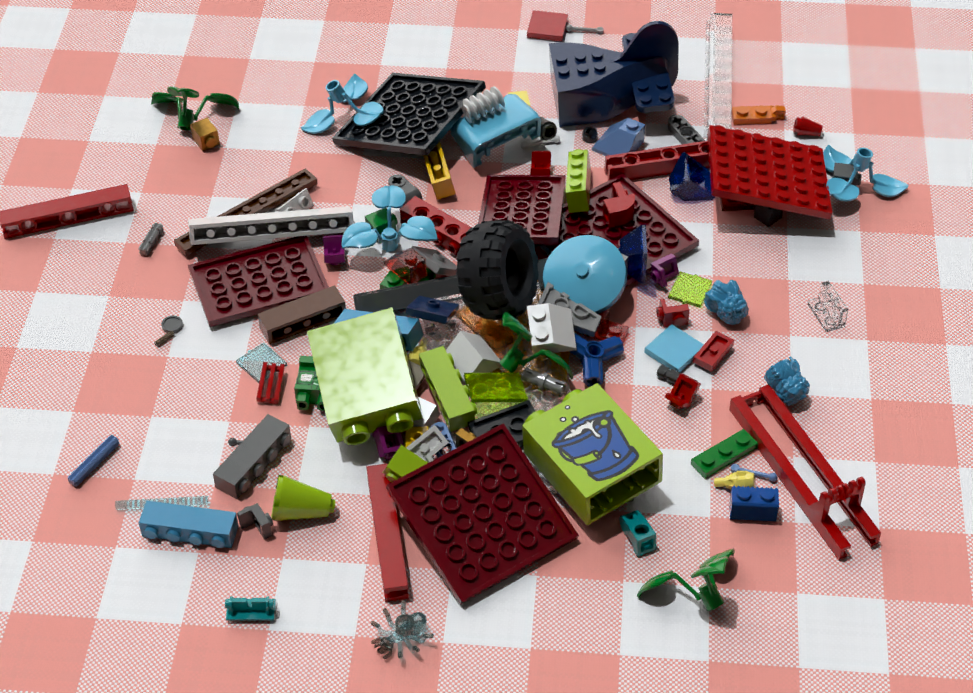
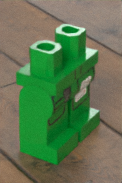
M300 356L299 371L294 387L297 409L307 410L309 404H316L318 410L325 411L313 356Z

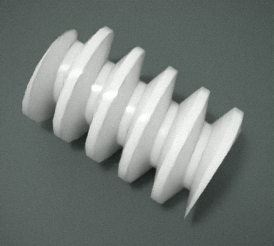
M493 86L490 88V91L486 89L483 91V94L479 92L476 94V97L472 95L469 100L467 98L463 99L462 111L467 121L472 123V116L479 120V113L486 117V110L492 114V107L499 111V104L505 108V102L501 92Z

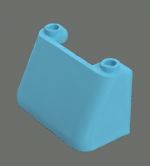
M506 95L503 98L505 108L499 104V111L492 107L493 113L490 114L486 110V117L479 113V120H476L473 116L471 117L472 123H469L465 117H462L452 126L451 135L473 168L482 164L480 159L483 155L489 156L491 149L520 135L524 139L529 135L532 140L540 136L541 118L518 95Z

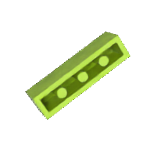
M576 149L568 152L565 192L569 213L589 211L591 183L588 150Z
M444 346L419 353L420 368L450 432L467 427L468 422L475 420V414L478 412L474 401L470 402L469 400L470 395L467 386H462L459 370L453 367L454 360L451 353L447 354Z

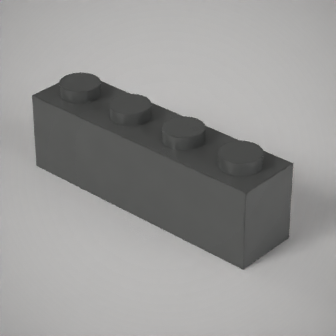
M267 414L213 473L215 488L235 499H238L242 493H245L249 489L250 484L262 475L267 465L276 459L278 453L284 447L289 445L291 441L289 424Z

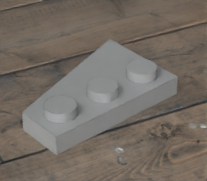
M548 282L538 304L550 303L571 309L574 331L594 337L601 322V316L583 304L575 303L569 299L568 294L558 292L554 289V285Z

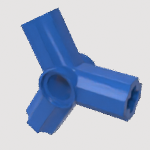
M574 333L576 350L568 352L580 358V362L583 365V383L588 387L596 383L601 385L603 383L602 361L623 354L622 340L620 337L613 336L600 342H589Z

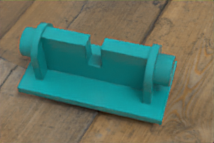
M230 596V599H225V608H227L226 620H274L276 599H270L269 596L252 599Z

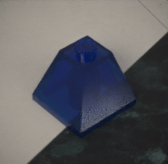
M683 152L669 177L671 193L683 201L713 200L715 196H712L710 171L686 152Z
M640 225L620 239V246L617 249L620 253L629 257L627 274L639 283L645 284L647 265L646 225Z

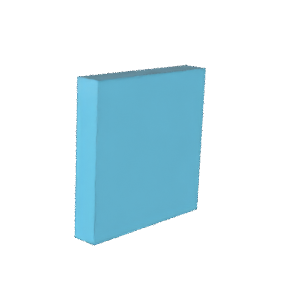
M671 324L645 347L644 353L664 366L669 367L670 370L673 369L681 372L693 361L694 356L704 344Z

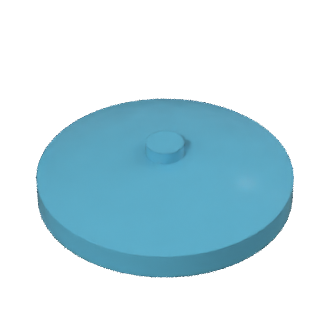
M593 235L577 236L564 241L550 254L543 270V285L545 288L548 282L554 285L555 290L560 293L565 292L569 295V299L575 303H581L595 313L600 314L613 306L622 295L627 282V268L620 251L610 241Z

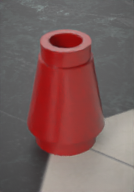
M803 116L801 118L796 117L793 132H796L797 135L820 136L823 125Z

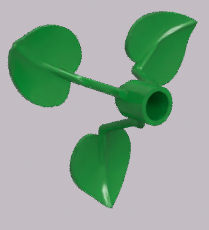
M173 86L167 87L168 93L154 92L151 100V105L163 102L177 103V128L191 131L190 124L198 120V116L207 100L213 103L231 105L239 110V102L233 96L211 93L210 96L206 95L194 115L193 110L187 109V97L197 98L199 97V92L189 88Z
M507 312L503 314L501 319L503 326H508L517 333V339L512 349L499 362L506 370L514 373L519 365L524 367L526 363L536 357L545 355L565 368L571 380L573 379V374L568 364L560 356L548 349H542L524 360L525 354L517 347L522 338L530 342L533 336L512 315Z
M729 549L711 556L699 566L700 569L690 575L691 578L704 576L706 583L698 588L699 593L677 573L670 570L649 579L638 591V599L644 591L661 585L669 579H677L695 596L697 601L702 600L707 611L721 606L724 600L715 584L713 574L725 573V566L729 560L728 557L734 556L735 549Z

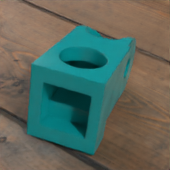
M639 510L619 517L621 528L631 541L637 557L656 550V533Z

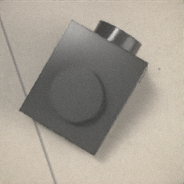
M258 503L245 507L237 513L239 525L242 529L255 524L264 540L272 536L271 526H273V521L268 513L264 514Z

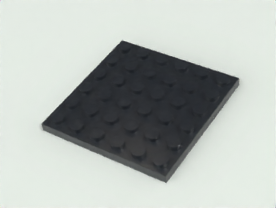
M391 73L365 102L379 103L384 109L383 114L367 126H358L354 122V116L358 113L356 112L334 135L332 140L335 145L427 156L464 114L462 111L463 99L467 98L469 100L470 96L474 95L476 97L477 93H482L486 88L485 82L480 80Z

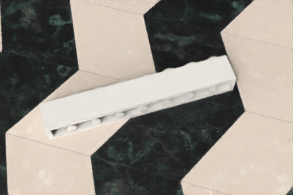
M350 206L188 219L189 238L191 245L344 233L353 224V211Z

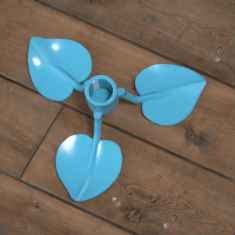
M354 73L344 88L338 80H332L326 85L325 88L330 95L327 98L330 104V111L327 109L317 111L301 129L311 134L322 133L329 129L335 122V118L332 116L334 114L333 101L336 103L348 102L358 112L354 116V122L358 126H367L373 123L383 114L384 109L377 102L365 103L361 109L356 107L352 100L361 98L367 92L368 84Z
M830 145L823 152L825 168L832 173L835 163L851 164L854 166V171L848 182L841 178H831L826 183V187H829V194L840 201L849 202L858 197L859 188L851 183L857 171L864 172L868 168L870 183L874 184L873 190L882 196L895 197L909 186L887 175H873L872 166L874 163L871 162L873 153L867 148H859L852 160L845 154L833 149Z
M384 186L373 193L372 203L377 208H387L388 228H385L380 235L377 229H371L369 223H354L343 234L342 249L368 248L373 246L378 239L379 243H382L383 250L393 252L398 248L401 235L409 240L437 241V234L432 220L424 216L409 218L407 223H402L397 234L391 224V208H401L405 204L406 196L404 191L398 186Z

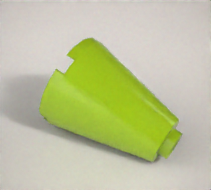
M278 475L271 519L282 521L328 517L329 513H334L335 499H331L332 494L287 476Z

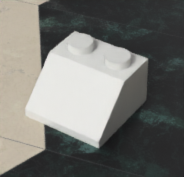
M550 303L527 306L530 333L533 336L531 338L533 354L542 349H548L553 353L576 350L571 309Z

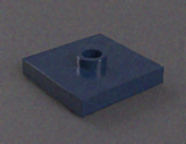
M418 296L406 307L405 315L447 324L458 312L459 304Z

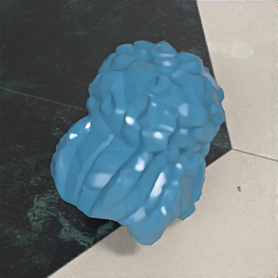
M716 280L711 290L705 293V306L711 312L716 313L725 323L731 325L738 324L748 315V304L736 281L730 280L727 284H724L720 280Z
M791 356L789 357L790 361L784 359L772 365L764 375L767 384L775 389V393L781 401L788 406L806 398L810 388L806 378L801 375L798 361Z

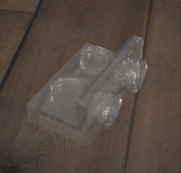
M829 281L822 282L818 298L808 300L807 305L826 332L843 328L846 325L849 309Z

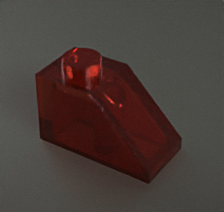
M413 248L399 251L384 261L386 267L408 284L416 283L426 276V258Z

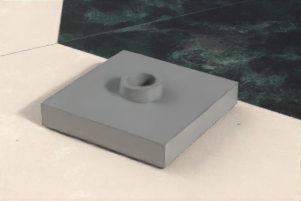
M412 246L410 249V254L435 274L456 275L457 265L437 250Z

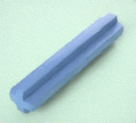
M113 435L106 438L67 477L68 482L75 487L78 486L119 445V439Z

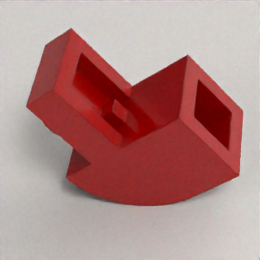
M621 182L613 183L612 198L603 200V216L609 228L624 225L631 221L634 216L635 194L628 195L627 189L623 188Z

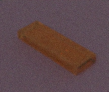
M466 306L456 312L457 318L475 334L480 335L496 353L514 342L513 337L494 320L481 318L473 314Z

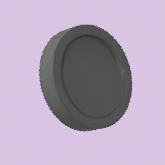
M172 315L164 318L161 326L166 333L171 330L177 333L182 329L183 322L180 317Z

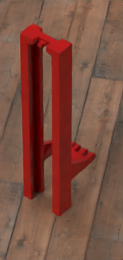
M770 385L760 387L759 391L744 397L739 395L731 398L730 412L741 427L758 442L757 449L775 474H777L838 560L847 557L845 550L850 549L851 544L828 515L830 505L834 503L840 505L870 547L879 544L881 532L861 507L866 485L865 479L861 476L856 481L851 480L848 484L843 483ZM754 400L757 404L764 403L828 489V493L826 491L820 493L819 501L749 406L753 405Z

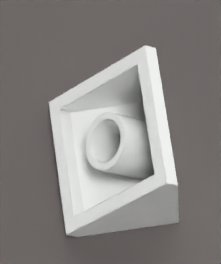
M460 331L446 349L447 354L451 353L453 357L454 369L459 370L462 381L465 384L502 366L499 363L501 360L484 339L477 334Z

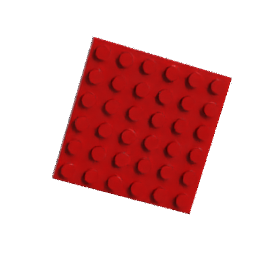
M709 125L708 146L712 196L831 219L832 206L828 191L829 187H826L827 175L822 148L816 145H804L797 141H785L778 137H766L758 133L751 134L739 129H727L720 125Z

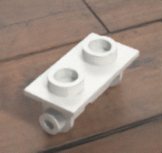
M307 188L300 193L298 192L296 196L281 207L275 209V212L308 210L314 204Z

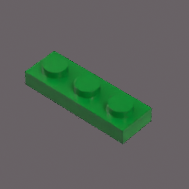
M742 429L692 458L691 465L706 479L756 450L758 442L745 429Z

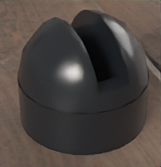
M591 126L586 127L582 132V140L586 143L597 141V130Z

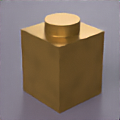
M208 118L190 124L192 138L202 151L220 145L218 130Z

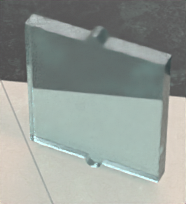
M264 342L253 350H248V353L236 360V363L258 383L263 362H268V365L276 363V366H280V364H285V367L287 366V362ZM267 371L266 379L269 378L270 371Z

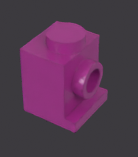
M387 426L378 427L372 433L373 438H375L379 458L386 457V460L389 461L401 445L404 446L401 432L391 433L387 430ZM386 442L390 444V448H387Z

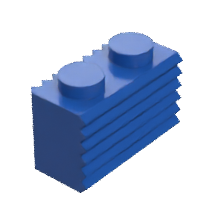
M732 487L729 503L730 519L777 520L779 509V491L777 488Z

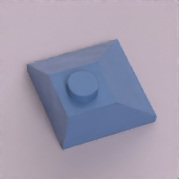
M627 118L611 125L594 144L592 151L604 156L637 151L644 142L645 124Z

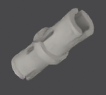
M527 367L522 373V381L534 384L541 390L546 389L561 396L566 391L567 382L550 377L548 373L542 374Z

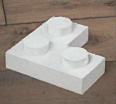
M433 425L406 448L429 463L434 460L432 456L449 442L439 429Z

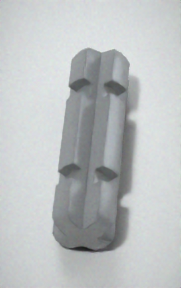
M154 223L138 248L141 255L147 256L151 252L164 230L161 223Z

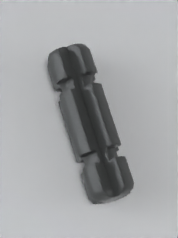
M661 365L656 375L662 379L667 378L668 382L675 384L680 372L673 369L670 371L669 367Z

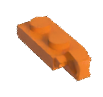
M779 105L735 106L731 108L734 125L771 124L775 120H785L786 110L785 106Z

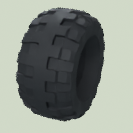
M510 220L484 221L481 224H476L462 238L460 250L457 253L456 277H458L459 293L462 294V300L466 307L473 314L481 318L501 320L505 312L516 318L526 312L527 306L532 304L533 297L537 291L539 271L538 256L535 252L534 242L525 228Z

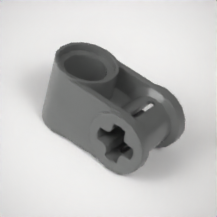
M393 175L388 179L389 186H398L404 191L406 196L405 204L414 196L423 200L419 189L413 186L404 176Z

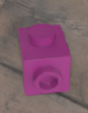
M343 235L323 237L324 263L339 265L341 262H345V249H342Z
M672 253L650 263L652 280L663 288L668 286L667 279L679 274L676 256Z

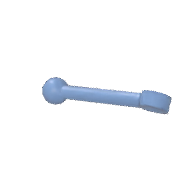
M738 464L731 465L732 473L748 471L754 473L755 476L769 478L772 482L778 478L775 473L767 474L740 468Z

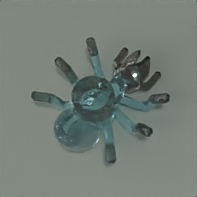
M405 600L401 601V615L396 618L395 624L386 608L383 609L388 625L395 631L383 630L380 624L371 621V625L376 627L381 635H390L389 637H378L371 641V644H375L374 648L381 646L377 651L380 654H386L383 656V659H387L392 655L394 643H398V658H402V641L406 643L410 652L414 653L415 651L419 652L420 649L415 645L412 646L409 640L412 639L419 643H424L427 638H434L433 633L423 634L427 626L425 614L421 612H415L411 615L406 614Z

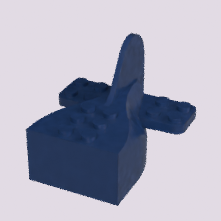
M663 21L649 22L642 26L637 33H629L622 37L623 52L581 43H549L550 76L559 127L602 122L621 114L633 105H636L637 111L641 113L673 109L675 98L672 86L678 76L679 41L674 28Z

